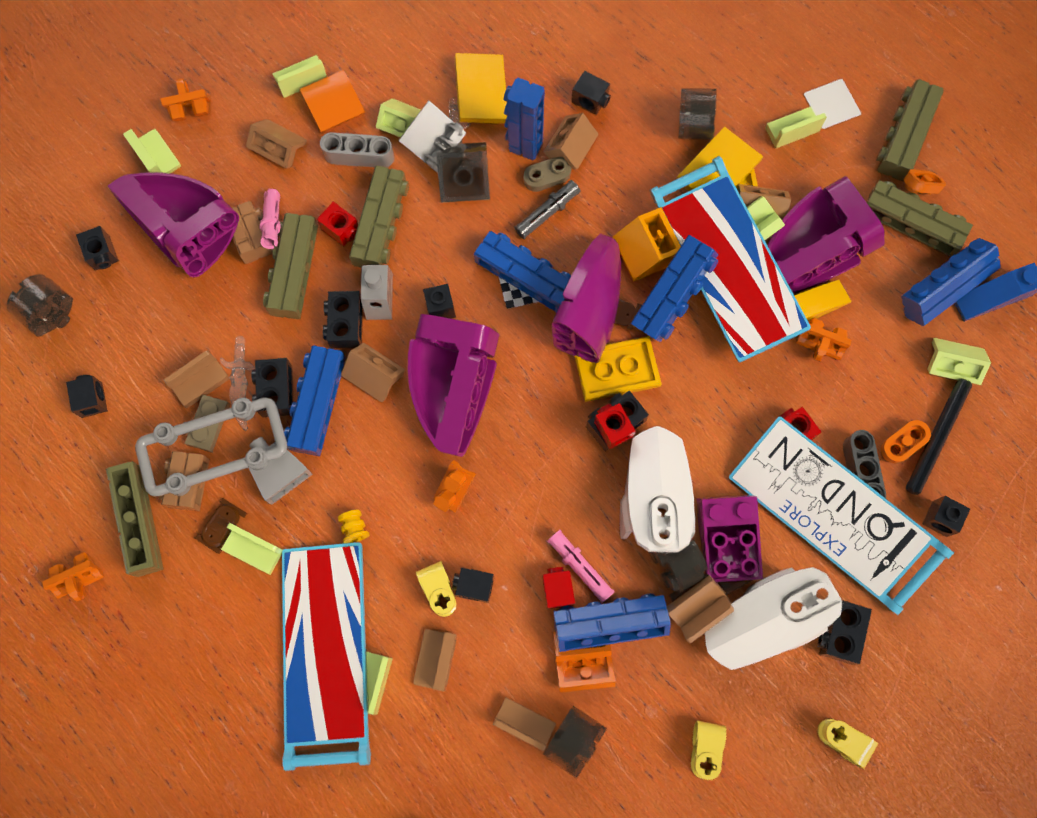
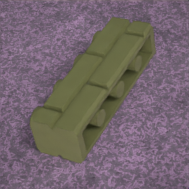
M920 79L915 80L912 87H906L901 97V101H904L903 107L899 106L893 117V120L896 121L895 127L891 126L884 139L888 141L887 147L883 146L876 159V161L880 162L877 169L879 173L887 176L891 175L892 178L903 182L907 173L914 168L944 92L942 87L934 84L929 85L928 82Z
M375 166L349 256L352 265L362 268L363 265L388 264L390 258L389 242L395 240L397 227L394 224L396 218H401L403 211L401 199L402 196H407L409 190V182L406 181L403 171Z
M879 180L866 201L882 224L950 257L956 255L961 250L973 226L966 222L963 216L949 214L943 211L940 205L926 203L920 200L917 194L903 192L897 189L894 183L889 181L883 182Z
M286 213L283 222L280 221L279 244L277 246L274 245L273 248L275 264L274 268H270L268 272V282L271 284L269 292L264 293L263 305L271 316L300 319L318 224L313 216Z
M132 461L107 468L106 473L110 481L109 488L117 529L121 533L119 539L126 574L140 577L163 570L149 495L145 490L139 465Z

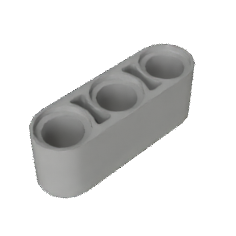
M332 132L325 134L320 140V147L324 157L330 164L362 167L382 166L387 168L394 162L391 142L384 136ZM332 147H337L335 150H329ZM356 149H362L359 152H353ZM382 150H385V151H386V152L383 153V154H378L379 151H382Z

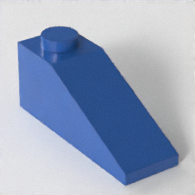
M1035 262L972 289L954 303L963 321L965 322L1036 294L1037 266Z

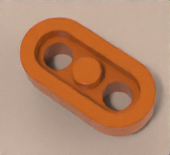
M911 169L903 179L906 183L905 188L914 194H939L946 186V182L939 175L927 170Z
M910 421L882 443L881 454L883 458L893 464L906 460L930 440V428L923 421ZM911 431L916 433L917 439L911 437ZM891 447H895L897 449V455H894L891 452Z

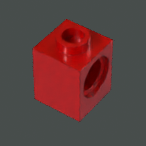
M334 201L317 218L321 230L343 247L348 242L354 240L358 228L356 218ZM339 223H345L342 228H335Z
M620 403L615 406L607 404L597 411L598 414L595 416L594 423L609 450L633 438L636 431ZM615 419L620 423V428L610 429L606 421Z
M803 406L796 411L790 408L779 416L790 424L791 422L798 423L802 428L801 433L810 440L815 439L822 433Z
M563 567L547 569L548 574L542 575L547 610L574 606L575 598L570 570L564 571Z

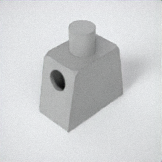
M363 265L361 273V302L366 319L392 320V271L388 265ZM375 302L382 304L381 306H372Z
M259 437L249 447L251 449L258 447L266 451L275 448L276 442L269 446L263 437ZM286 450L283 456L270 460L268 466L263 470L256 471L249 467L262 497L271 505L313 475L288 450Z

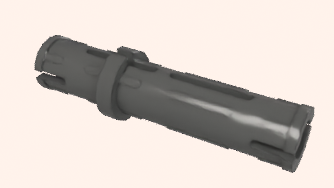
M570 180L559 191L551 193L547 201L514 227L517 234L522 239H525L554 213L562 211L565 208V204L581 192L578 185L573 180Z

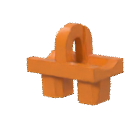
M184 78L176 80L178 95L160 98L162 106L168 110L174 122L187 119L184 107L192 106L196 117L209 114L208 102H211L209 93H206L205 89L190 92Z
M812 318L809 322L810 330L800 334L796 344L814 350L813 359L821 362L823 355L841 360L852 341L847 338V330L838 327L830 332L823 329V321Z
M453 460L433 498L435 499L434 506L443 512H447L450 509L456 513L476 473L464 469L457 461Z
M83 552L74 556V567L67 569L63 564H57L49 568V578L42 581L43 588L50 590L57 599L67 594L76 602L86 598L84 586L104 578L103 571L94 564L92 558L87 553Z

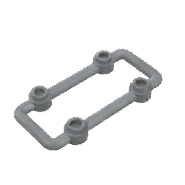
M239 398L233 403L232 408L175 426L166 422L160 423L154 428L153 433L140 437L135 444L145 490L149 495L155 497L168 493L183 496L189 492L193 485L249 467L256 471L263 470L268 466L270 460L283 456L287 450V441L275 402L270 398H260L254 401H250L247 398ZM266 408L276 442L275 448L266 451L258 447L252 448L247 452L245 458L189 476L174 473L167 478L166 483L156 486L146 448L148 445L158 442L161 445L169 446L175 443L179 435L236 417L241 421H248L253 418L256 411Z

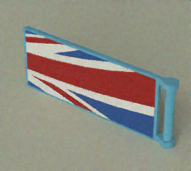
M720 156L712 159L711 163L659 188L655 186L650 189L654 202L658 208H662L680 245L683 244L688 235H691L718 253L716 258L718 259V264L711 273L707 272L702 279L704 284L701 292L739 363L810 330L811 326ZM714 172L719 174L720 177L666 203L663 199L664 196Z
M355 542L284 549L282 551L284 771H292L296 767L346 763L369 765L371 762L368 727L362 544ZM359 742V751L296 755L294 746Z

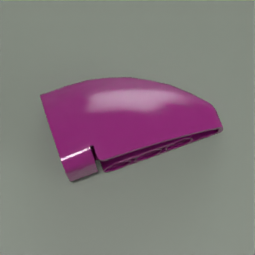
M160 172L127 174L108 185L115 198L176 267H181L190 277L202 275L220 258L231 242L239 222L237 212L224 201L218 191L201 181L187 176Z
M844 176L825 187L824 190L820 186L799 201L782 220L785 226L773 234L768 248L791 291L795 294L860 265L861 259L857 253L861 257H865L884 246V228L852 182Z
M599 234L589 245L563 292V297L570 300V302H561L552 322L553 345L565 353L581 357V359L592 363L599 362L605 346L610 340L619 304L621 259L619 245L612 237Z
M420 314L415 334L416 339L410 340L408 350V380L413 405L421 425L434 446L443 453L463 457L479 423L493 381L497 362L487 359V357L493 358L495 356L499 334L485 325Z

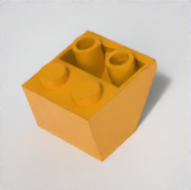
M661 207L638 216L612 237L619 245L620 256L633 281L667 268L681 247Z

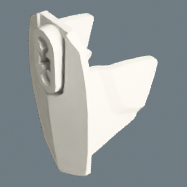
M656 426L641 432L632 439L625 494L620 501L621 539H627L630 533L633 532L636 543L648 552H679L689 545L690 540L695 534L692 480L683 440L674 433ZM659 508L667 511L664 517H661V512L658 511ZM665 534L668 536V539H662L659 535Z
M814 567L797 571L793 568L780 570L748 587L743 596L731 603L734 611L705 632L707 651L720 664L734 670L795 649L828 631L827 627L841 615L842 600L828 575ZM824 588L828 591L826 599L817 598L816 593L818 589ZM795 601L803 605L801 611L797 613L793 612L790 608L791 603Z

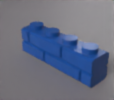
M519 77L515 79L512 86L508 85L503 98L507 102L504 109V115H507L504 127L508 129L505 140L508 141L509 152L517 155L523 154V157L534 160L543 144L545 90L543 86L535 83L529 84V81Z
M489 231L474 253L475 263L557 313L561 302L569 301L563 297V292L571 275L565 271L561 273L553 269V265L544 258L538 260L533 257L528 248L522 245L517 247L510 243L511 240L501 232L496 234Z
M688 235L631 324L660 343L663 338L665 340L668 339L674 330L672 324L676 318H681L686 313L689 307L687 302L692 294L697 295L704 284L702 279L706 273H711L717 266L718 259L716 258L718 253L711 247Z
M978 238L958 254L953 255L950 260L938 269L933 270L931 275L913 285L910 290L901 296L907 319L925 326L1000 269L998 246Z
M313 345L310 353L307 352L303 361V367L306 368L305 374L297 382L298 400L293 402L290 408V417H293L291 426L286 427L284 431L287 448L293 452L321 456L346 359L340 350L326 349L325 347Z
M645 594L639 599L628 600L627 598H618L612 603L601 604L600 602H591L585 607L574 608L573 606H564L558 611H553L559 652L670 635L671 622L664 595Z

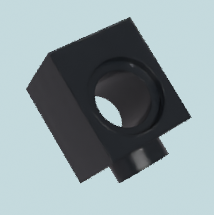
M584 71L572 89L571 102L597 115L601 107L605 109L610 101V83Z
M101 226L76 235L84 260L95 271L109 268L113 263L119 261L110 236Z
M448 284L423 289L429 315L450 319L456 318Z
M80 375L75 380L66 382L71 412L81 418L108 411L103 383L91 375Z
M943 496L932 502L922 524L949 537L960 533L970 508L947 496Z
M461 567L460 574L455 573L452 589L456 590L455 595L457 597L489 603L495 576L491 573Z

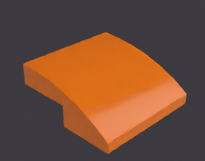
M344 70L299 89L321 133L365 114L363 106Z
M556 631L553 632L560 693L616 686L611 644L559 652Z

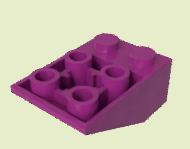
M757 496L696 498L698 527L706 577L710 575L716 582L763 579Z

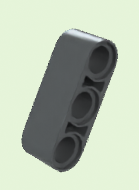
M858 430L845 439L843 443L847 469L886 498V490L874 437L866 430ZM854 439L861 441L863 450L855 446ZM860 465H863L868 469V476H865L860 472Z

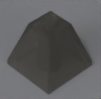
M486 142L464 143L436 152L441 203L490 199Z

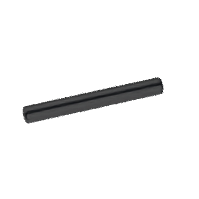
M961 378L956 382L931 433L930 440L927 442L906 485L908 492L914 495L922 492L972 388L970 381Z

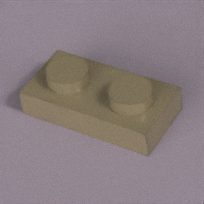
M203 395L194 419L229 409L230 403ZM224 421L189 432L185 444L212 453Z

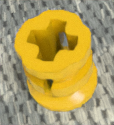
M351 510L337 517L338 521L343 525L341 526L342 534L346 535L343 539L344 544L359 542L370 536L369 532L363 529L365 523L364 520L360 519L362 516L360 510Z

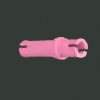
M268 189V193L264 192L263 219L260 221V230L262 232L261 245L264 248L273 249L274 245L277 246L278 233L281 229V224L278 220L280 193L275 189Z
M561 530L556 532L547 541L563 558L562 562L565 565L568 564L601 603L615 592L580 554L581 550L579 547L575 548Z

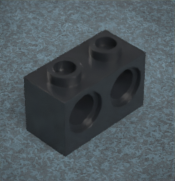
M328 291V300L324 301V315L327 316V325H323V339L327 340L331 349L356 348L362 344L363 306L361 294L359 291ZM343 304L349 305L345 311H337L339 306ZM340 329H348L344 336L336 335Z
M287 358L255 360V369H252L251 376L253 384L256 385V394L252 395V401L278 396L275 404L279 416L290 415V408L294 402L292 364ZM277 371L274 379L266 380L270 372ZM266 408L257 411L263 418L268 417Z
M630 390L624 395L620 392L609 400L612 406L620 403L622 407H629L632 410L633 415L628 416L634 429L645 423L649 417L647 411ZM599 407L588 416L589 420L587 421L586 428L606 452L609 448L594 423L595 416L598 414L597 411L600 409ZM609 419L606 421L612 426V429L620 428V423L617 420Z
M842 600L841 613L843 610L848 612L851 621L849 625H845L841 621L840 615L827 627L828 631L818 638L819 655L850 665H859L872 609ZM837 637L841 638L845 645L841 653L834 646Z

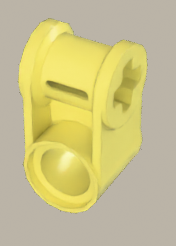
M437 562L416 571L422 590L426 594L433 611L441 617L453 614L457 603L442 562ZM444 597L446 600H450L447 602L448 608L442 609L441 606H436L440 603L439 598Z
M825 719L819 724L817 729L818 736L823 743L862 769H865L878 745L876 741L842 721ZM832 728H835V732L838 733L836 738L831 733Z
M702 721L695 722L691 770L697 777L713 780L720 774L726 742V726ZM707 758V763L711 764L712 767L711 770L705 771L703 768H700V762H705Z

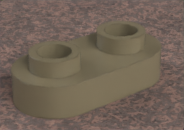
M556 157L531 165L524 172V184L527 189L534 192L562 184L570 178L571 167L563 157ZM562 166L563 169L557 170L555 167ZM539 174L540 177L534 178L532 175Z

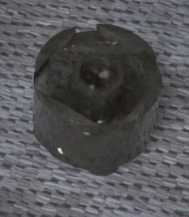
M681 88L678 138L712 140L714 138L716 89Z
M37 274L24 279L19 283L22 288L17 293L12 291L7 300L8 312L37 337L43 336L57 327L63 328L70 321L68 315L72 308L73 298L45 275Z
M694 540L679 552H649L655 564L659 563L664 572L660 574L667 589L671 588L674 592L680 593L698 584L709 575L703 573L708 568Z
M572 706L542 755L577 778L585 766L584 762L588 763L596 749V744L599 743L607 728L580 709Z

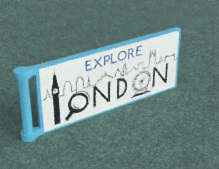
M778 417L729 475L730 480L749 495L757 496V501L897 615L904 609L902 606L944 559H949L954 554L945 544L931 535L782 417ZM930 545L933 546L937 551L894 599L889 597L887 593L926 549Z

